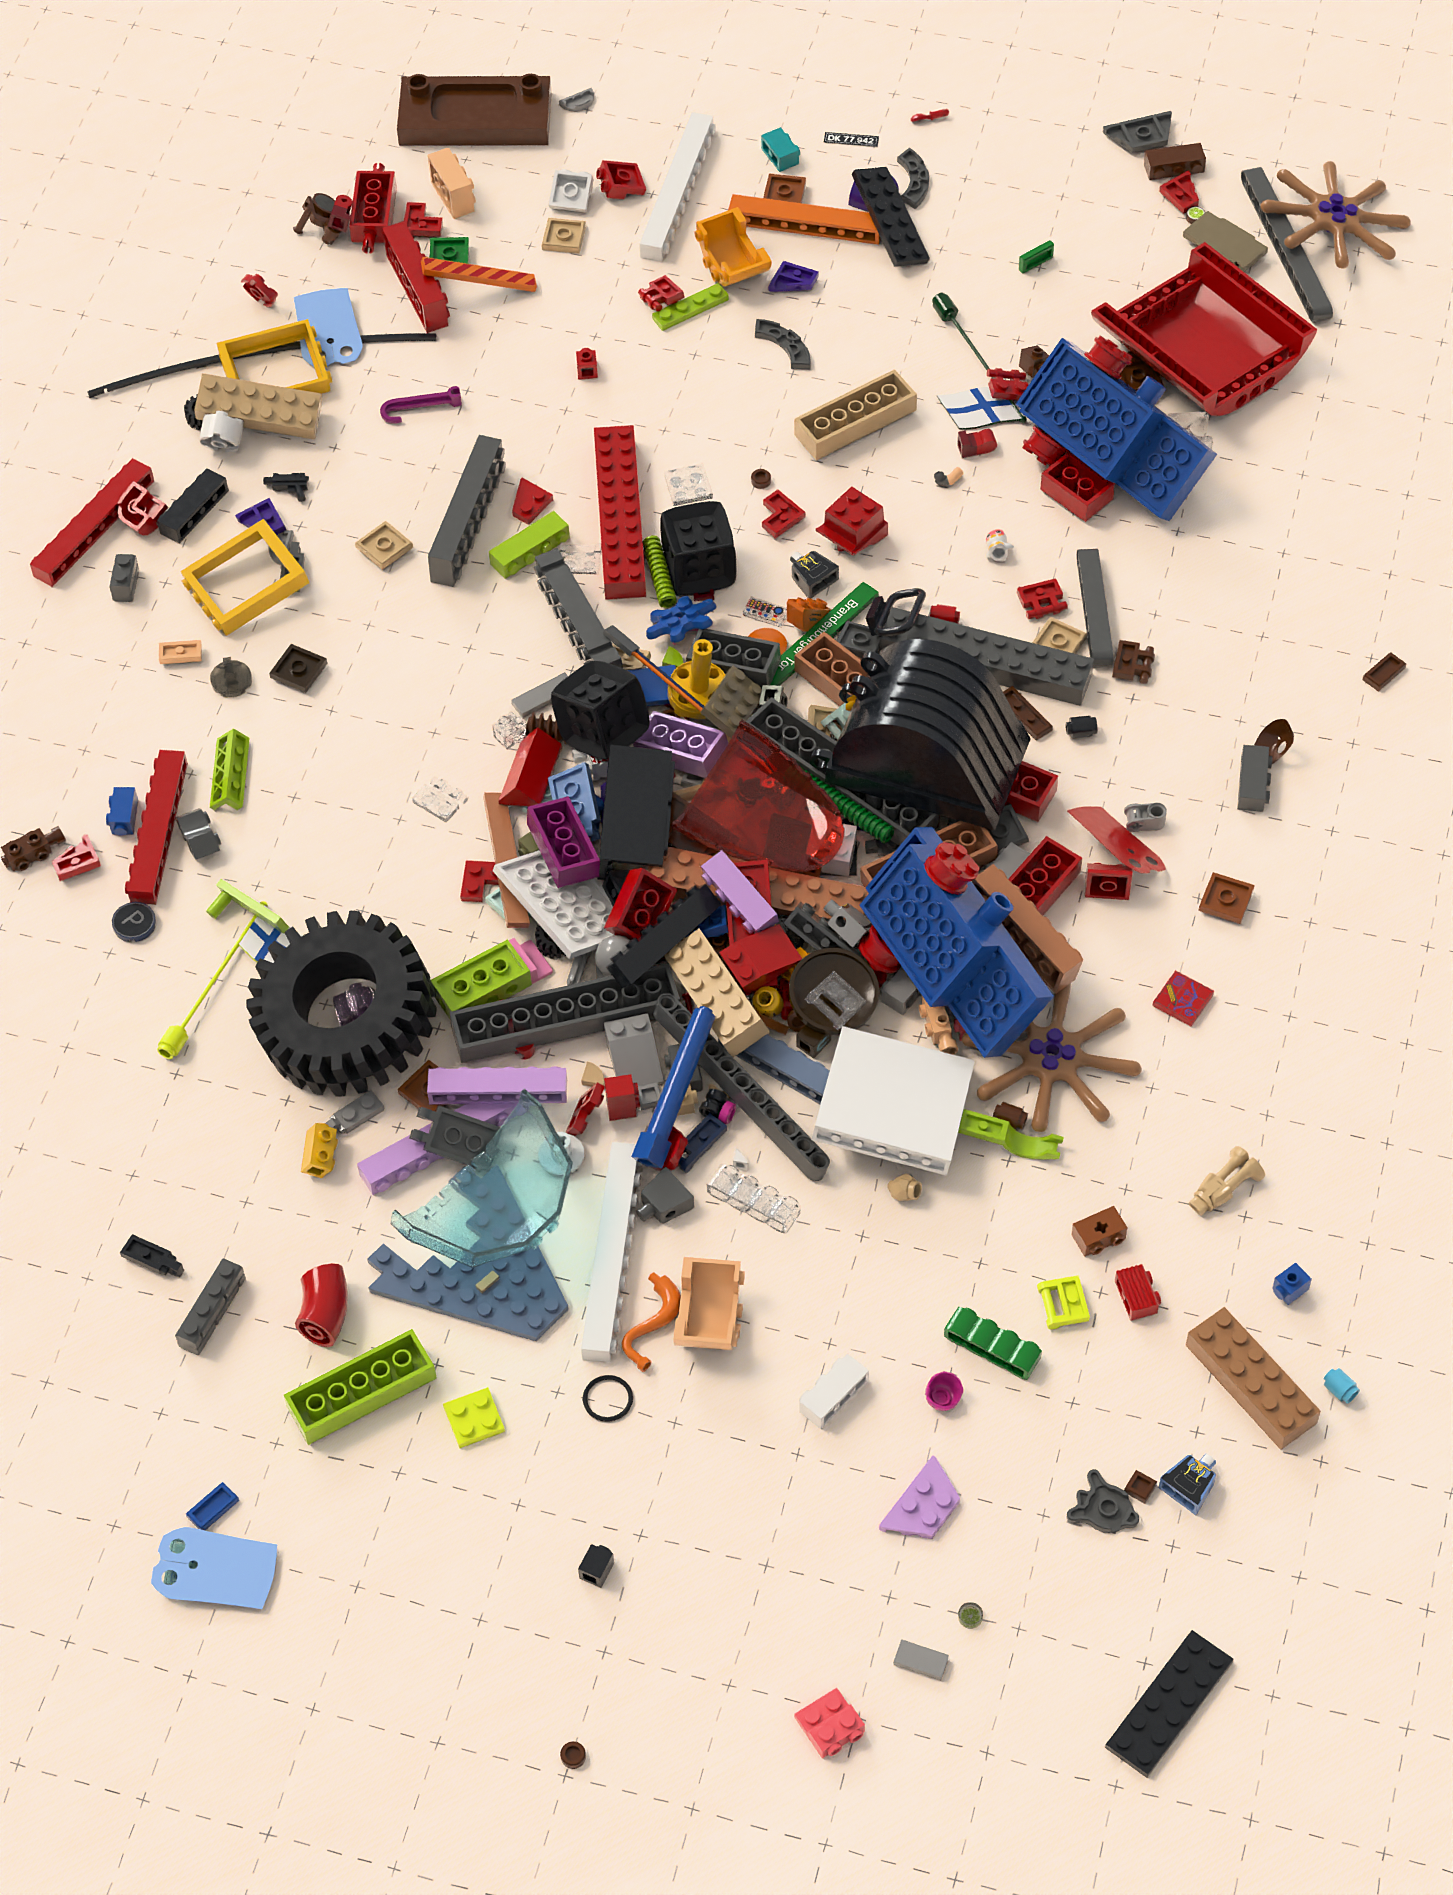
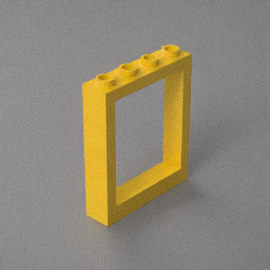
M308 319L216 343L226 377L239 379L233 361L234 357L305 339L318 379L286 388L321 394L331 391L329 383L333 382L330 371L325 370L327 368L325 356L320 355L322 348L320 342L315 341L317 337L314 326H310Z
M264 519L180 571L184 578L181 582L186 590H192L193 593L191 595L196 603H202L203 606L201 608L208 618L211 616L215 628L218 631L222 630L226 636L310 583L303 568ZM263 538L288 570L289 574L223 615L198 582V579Z

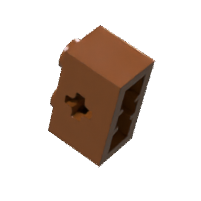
M1111 1206L1073 1223L1071 1235L1084 1257L1090 1254H1099L1104 1248L1111 1245L1117 1246L1126 1239L1128 1227L1115 1206Z

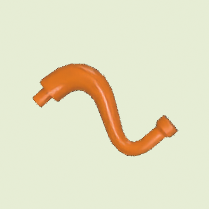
M655 1272L650 1274L648 1280L654 1284L653 1290L662 1298L663 1305L657 1314L630 1329L622 1340L624 1353L637 1364V1368L642 1372H645L650 1367L652 1361L637 1353L631 1346L632 1342L636 1338L671 1322L679 1313L681 1294L672 1280L666 1275L660 1277Z

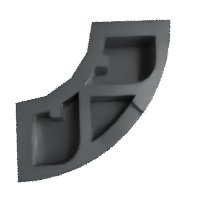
M198 808L175 817L181 834L195 860L220 851L218 846L221 845L220 838L217 832L213 833L209 824L211 821L206 811L203 812L202 809Z

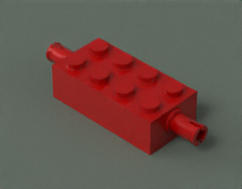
M375 163L373 171L356 172L349 228L351 241L363 242L362 251L368 254V248H370L369 254L374 252V243H384L382 228L392 225L397 191L395 171H384L385 166L382 163H379L378 169V164Z

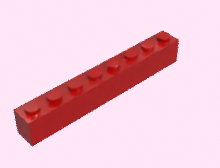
M134 458L125 464L109 480L107 485L102 490H99L96 496L71 519L70 523L60 530L57 536L32 559L30 567L33 577L53 587L118 520L119 505L117 503L131 483L134 481L147 489L154 482L152 468Z
M159 749L158 758L154 759L153 768L155 771L154 775L150 776V792H147L145 797L146 810H143L141 814L142 827H139L137 831L138 844L133 848L134 862L130 863V879L125 883V894H128L130 902H141L156 905L188 766L185 751Z

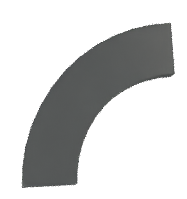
M909 147L897 157V163L907 171L910 179L909 186L901 195L904 203L916 209L927 195L929 172L924 164V160Z
M756 319L755 338L766 339L779 345L787 353L791 369L811 370L809 350L797 333L780 326V323Z

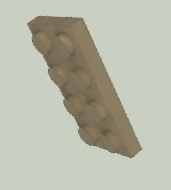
M732 665L700 713L734 740L758 705L762 689L741 670Z

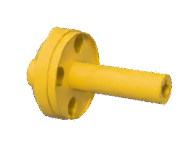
M700 639L693 645L692 661L678 666L671 674V678L705 706L725 676V673L718 666L711 663L713 650L711 642ZM668 685V699L678 716L694 719L706 718L698 709Z

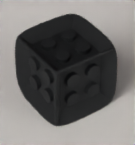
M718 501L698 502L673 507L662 512L660 518L661 544L674 592L677 595H693L694 593L710 592V589L716 591L733 585L736 581L737 573L736 551L731 526L722 503Z
M591 661L566 677L551 692V704L563 740L570 747L599 759H609L610 745L630 746L650 726L648 707L640 682L631 672L610 663Z

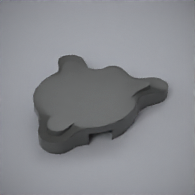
M1090 1470L1087 1473L1090 1490L1085 1491L1081 1489L1077 1491V1505L1067 1511V1521L1070 1523H1086L1103 1533H1114L1125 1528L1136 1527L1139 1523V1515L1134 1511L1129 1495L1121 1488L1108 1484L1098 1470Z

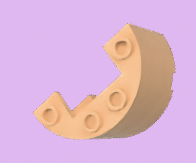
M684 1257L679 1315L676 1318L673 1338L675 1346L733 1350V1347H737L741 1326L737 1324V1318H742L743 1304L739 1303L740 1285H744L745 1271H740L741 1261Z

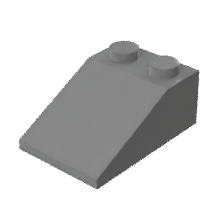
M648 1013L605 1022V1039L615 1077L631 1074L633 1083L637 1082L638 1087L656 1082L658 1085L664 1084Z

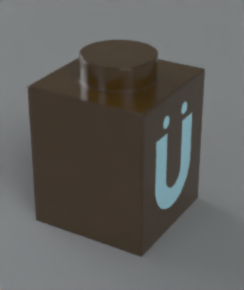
M807 1025L796 1034V1047L813 1059L831 1041V1034L815 1031Z

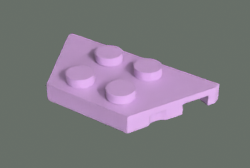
M934 1455L931 1456L879 1524L880 1531H899L902 1535H918L922 1538L933 1539L960 1503L958 1493Z

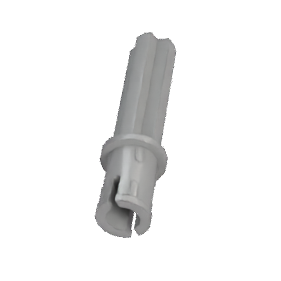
M592 951L574 957L567 985L581 982L588 957L591 956Z

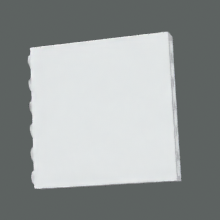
M842 1026L811 1140L947 1176L975 1060Z

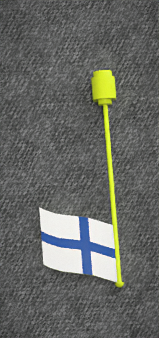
M266 901L260 902V904H262L266 908L268 907ZM254 915L181 1026H169L158 1043V1053L166 1059H172L179 1054L188 1040L187 1031L184 1028L239 946L255 962H258L261 958L274 963L268 947L275 940L286 948L290 945L286 935Z

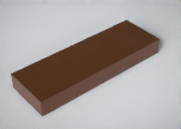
M1013 686L1003 691L1017 719L1023 723L1026 731L1036 741L1053 731V726Z

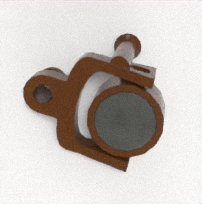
M316 193L313 197L307 196L302 205L304 212L297 225L293 227V231L297 234H303V228L308 219H310L312 224L323 228L325 234L322 236V241L325 244L332 245L341 233L339 230L328 227L335 200L324 193Z

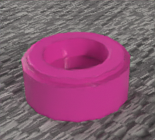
M727 1101L723 1105L718 1119L726 1125L729 1124L735 1115L736 1104Z

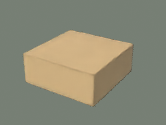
M492 1270L475 1286L483 1293L499 1280V1276Z

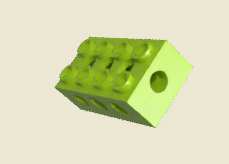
M508 939L431 979L436 992V997L434 998L449 1019L450 1012L507 999L532 985L529 968Z

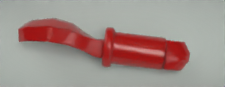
M946 108L933 112L929 111L928 115L918 113L913 115L910 120L911 122L922 119H930L932 121L936 118L948 116L950 112Z

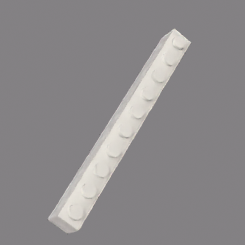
M691 112L640 240V258L662 262L665 254H668L669 243L674 240L675 227H679L680 215L684 214L685 202L690 199V189L695 186L696 174L700 173L701 161L705 160L706 148L710 147L711 135H714L716 131L713 115Z
M611 1142L581 1344L582 1360L611 1362V1355L616 1354L617 1339H614V1334L619 1332L620 1318H617V1313L622 1311L623 1297H620V1292L625 1290L626 1276H623V1271L628 1269L629 1255H626L627 1248L631 1249L632 1235L629 1234V1229L634 1228L635 1214H632V1208H636L638 1202V1194H635V1187H640L641 1174L638 1173V1167L643 1166V1164L631 1157L636 1144Z

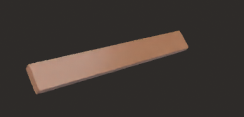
M484 792L483 800L496 865L517 858L508 805L499 804L498 801L501 793ZM498 878L506 927L529 928L528 911Z

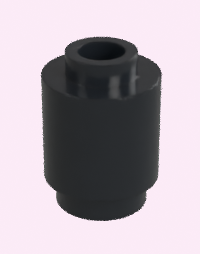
M1090 715L1070 717L1069 722L1065 723L1066 734L1070 735L1071 739L1092 737L1093 734L1098 733L1097 719Z

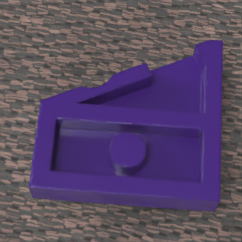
M783 261L771 280L768 291L812 290L819 277V271Z
M270 497L235 515L237 521L248 528L264 519L276 535L287 530Z

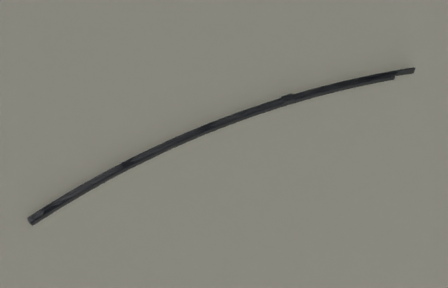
M436 333L360 335L362 343L436 341L437 335ZM332 338L327 339V343L332 344L334 342V339ZM300 341L234 357L233 359L301 349ZM219 354L191 360L112 382L89 390L87 393L89 398L105 393L104 389L110 392L191 368H203L206 365L221 362Z

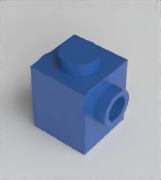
M1295 1262L1274 1278L1272 1289L1279 1300H1283L1289 1305L1309 1290L1312 1278Z

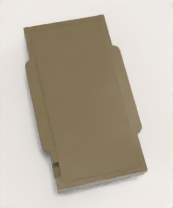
M1209 211L1205 212L1183 231L1185 239L1197 246L1206 242L1243 272L1247 271L1268 253V247L1255 240V236L1227 219L1219 218Z

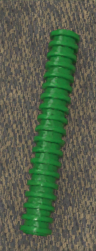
M795 763L787 769L785 779L793 785L796 784L797 788H801L808 795L817 798V801L827 805L834 812H838L840 816L843 815L849 822H854V825L864 829L866 833L870 832L871 836H875L882 843H886L892 838L894 827L889 826L883 819H878V816L868 812L866 808L862 809L861 805H857L855 801L847 798L846 795H841L840 791H836L829 784L820 781L818 777L810 774L809 771H804V768L799 767L798 764Z

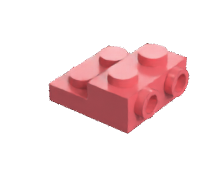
M838 1688L833 1689L794 1714V1718L821 1758L837 1754L843 1745L849 1741L851 1743L858 1741L865 1732L864 1722L853 1706L846 1702Z

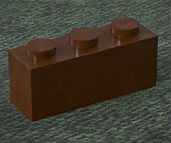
M1201 142L1145 150L1144 167L1149 180L1176 177L1186 171H1189L1191 174L1205 172L1206 156Z

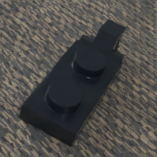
M134 1234L130 1236L120 1251L121 1257L158 1274L166 1276L167 1273H170L180 1278L185 1271L182 1266L183 1264L176 1261L177 1258L172 1255L171 1251Z

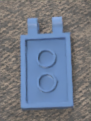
M584 762L549 777L548 781L552 800L569 796L588 837H591L592 842L599 840L600 833L595 824L601 822L589 764Z

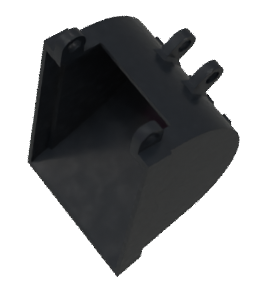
M903 640L885 647L879 653L872 651L864 653L860 663L867 673L866 677L861 675L855 676L851 684L847 683L842 686L839 697L844 703H848L847 698L852 696L847 692L855 695L856 700L833 752L823 749L814 750L810 757V764L815 769L826 772V783L995 831L1031 740L1023 723L1017 719L995 677L972 655L955 646L934 640Z

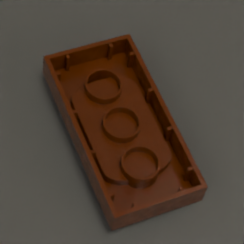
M533 73L523 76H426L424 74L402 76L397 119L399 146L549 145L552 97L551 77L538 76Z

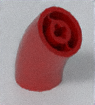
M335 1263L314 1267L303 1274L300 1279L303 1297L301 1310L295 1321V1327L307 1340L323 1347L334 1345L341 1332L347 1311L348 1291L343 1266Z

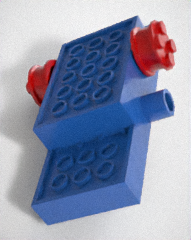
M1100 335L1094 338L1095 344L1089 352H1086L1073 342L1062 337L1016 403L1021 408L1019 412L1036 424L1033 426L1034 431L1029 439L1023 440L1024 445L1022 448L1030 454L1034 453L1038 456L1036 459L1039 462L1049 466L1070 451L1104 479L1120 486L1156 516L1170 522L1215 459L1217 453L1155 406L1166 391L1163 385L1147 376L1138 390L1135 391L1121 380L1122 371L1127 364H1132L1131 359L1133 357L1127 352L1118 349V345Z
M915 827L865 888L869 894L859 906L872 923V926L869 929L870 933L862 936L858 949L870 963L871 968L877 972L894 973L902 966L930 1007H949L984 1058L1002 1056L1052 1000L1054 995L1002 925V922L1013 910V905L1009 899L1000 892H993L985 901L972 883L979 874V866L967 853L966 848L961 844L954 845L943 842L933 827Z

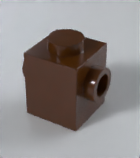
M1038 345L1023 348L1020 353L1019 367L1030 377H1035L1049 357V354Z

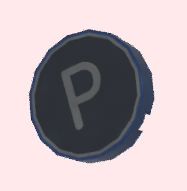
M130 902L120 906L114 912L111 920L116 936L126 942H129V940H135V942L142 941L148 938L156 927L155 913L150 906L141 902Z

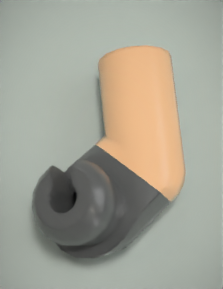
M956 467L949 475H944L943 471H937L934 474L935 483L938 485H953L964 473L959 467Z

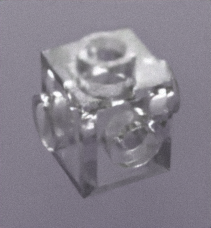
M512 711L501 716L497 722L492 724L493 737L507 750L515 744L522 742L526 736L525 720Z

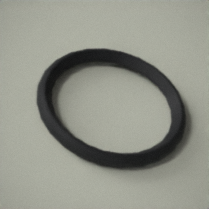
M614 1375L599 1376L586 1386L582 1398L583 1406L587 1413L597 1420L605 1422L615 1421L622 1418L630 1410L633 1404V1392L630 1385L620 1377ZM603 1380H614L626 1388L628 1403L622 1412L614 1416L605 1417L591 1410L587 1398L590 1389L596 1383Z

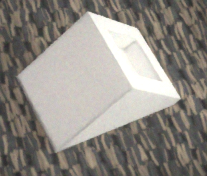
M736 1147L733 1168L747 1170L748 1161Z

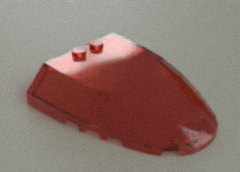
M743 719L739 722L729 744L685 811L677 820H674L671 827L719 852L722 850L729 856L744 861L768 859L769 867L794 872L816 870L833 860L842 846L845 831L840 811L826 791L817 785L808 772L806 773L793 757L790 758L783 752L777 743Z

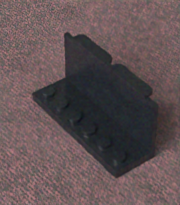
M610 745L599 854L600 868L597 880H605L607 872L612 870V862L656 867L663 866V856H667L675 768V761H672V751Z

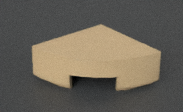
M587 1061L581 1079L582 1085L593 1086L597 1082L604 1085V1076L600 1068Z

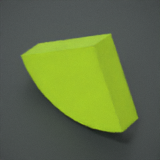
M669 646L662 661V666L675 665L677 668L683 664L682 655L678 650Z

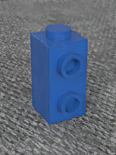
M113 787V794L109 796L108 800L110 813L106 814V825L110 826L112 835H133L138 807L135 787Z

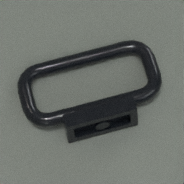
M921 588L900 590L891 594L886 602H884L883 596L875 597L865 618L871 636L899 635L912 629L926 598V592ZM917 596L906 623L900 626L884 628L890 611L897 600Z

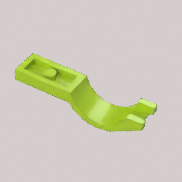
M963 1109L958 1129L960 1134L1003 1145L1012 1154L1029 1159H1059L1060 1152H1057L1058 1144H1062L1064 1139L1063 1136L1055 1134L1045 1137L1027 1136L1016 1131L1009 1121Z

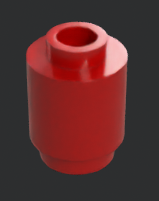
M937 604V606H931L930 617L959 624L960 611H957L955 606Z

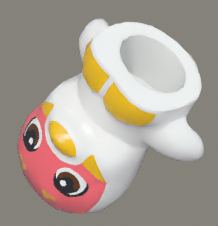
M995 529L986 536V543L989 547L986 552V559L991 557L995 561L1005 562L1008 556V549L1014 548L1013 544L1007 543L1005 532Z

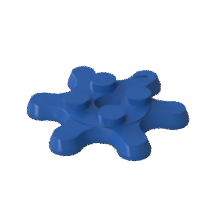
M683 596L678 599L675 607L652 611L650 613V621L657 624L647 628V639L652 640L668 634L670 635V642L678 643L692 629H707L711 627L713 621L709 616L705 615L716 609V603L712 599H707L698 604H693L688 596Z

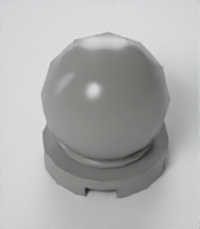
M612 935L602 940L595 953L597 979L611 976V973L606 968L612 962L610 958L618 951H625L627 949L625 945L630 939L625 936Z

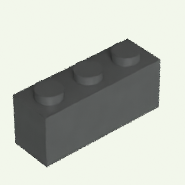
M1243 744L1240 763L1238 810L1263 812L1264 805L1269 804L1270 791H1266V786H1270L1271 773L1267 772L1272 767L1273 756H1269V747Z

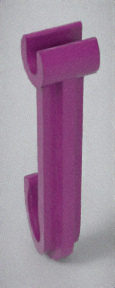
M452 386L447 392L387 400L380 407L381 417L388 423H401L402 418L400 416L391 417L388 416V413L390 411L448 403L453 407L461 406L460 388Z

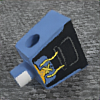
M1207 1453L1199 1461L1193 1456L1187 1455L1160 1477L1158 1488L1191 1513L1197 1515L1214 1486L1216 1474L1211 1469L1216 1464V1460Z

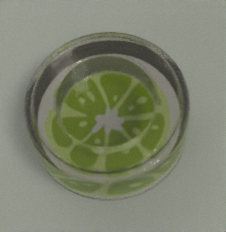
M974 1602L964 1603L958 1611L959 1623L968 1629L978 1627L983 1620L982 1608Z

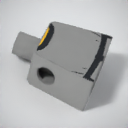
M831 899L823 908L832 917L828 921V925L850 946L858 945L862 936L870 933L869 929L872 926L870 920L849 903L840 907Z

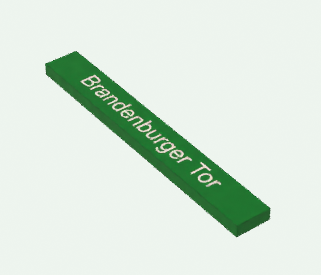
M865 582L859 584L781 655V662L771 685L780 686L795 673V654L823 632H826L832 638L843 629L846 621H852L873 602L875 597L879 596V592Z

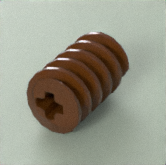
M533 711L526 724L525 737L538 727L558 742L564 741L559 732L556 720L553 721L551 714L545 720L544 713H541L539 718H536V712Z

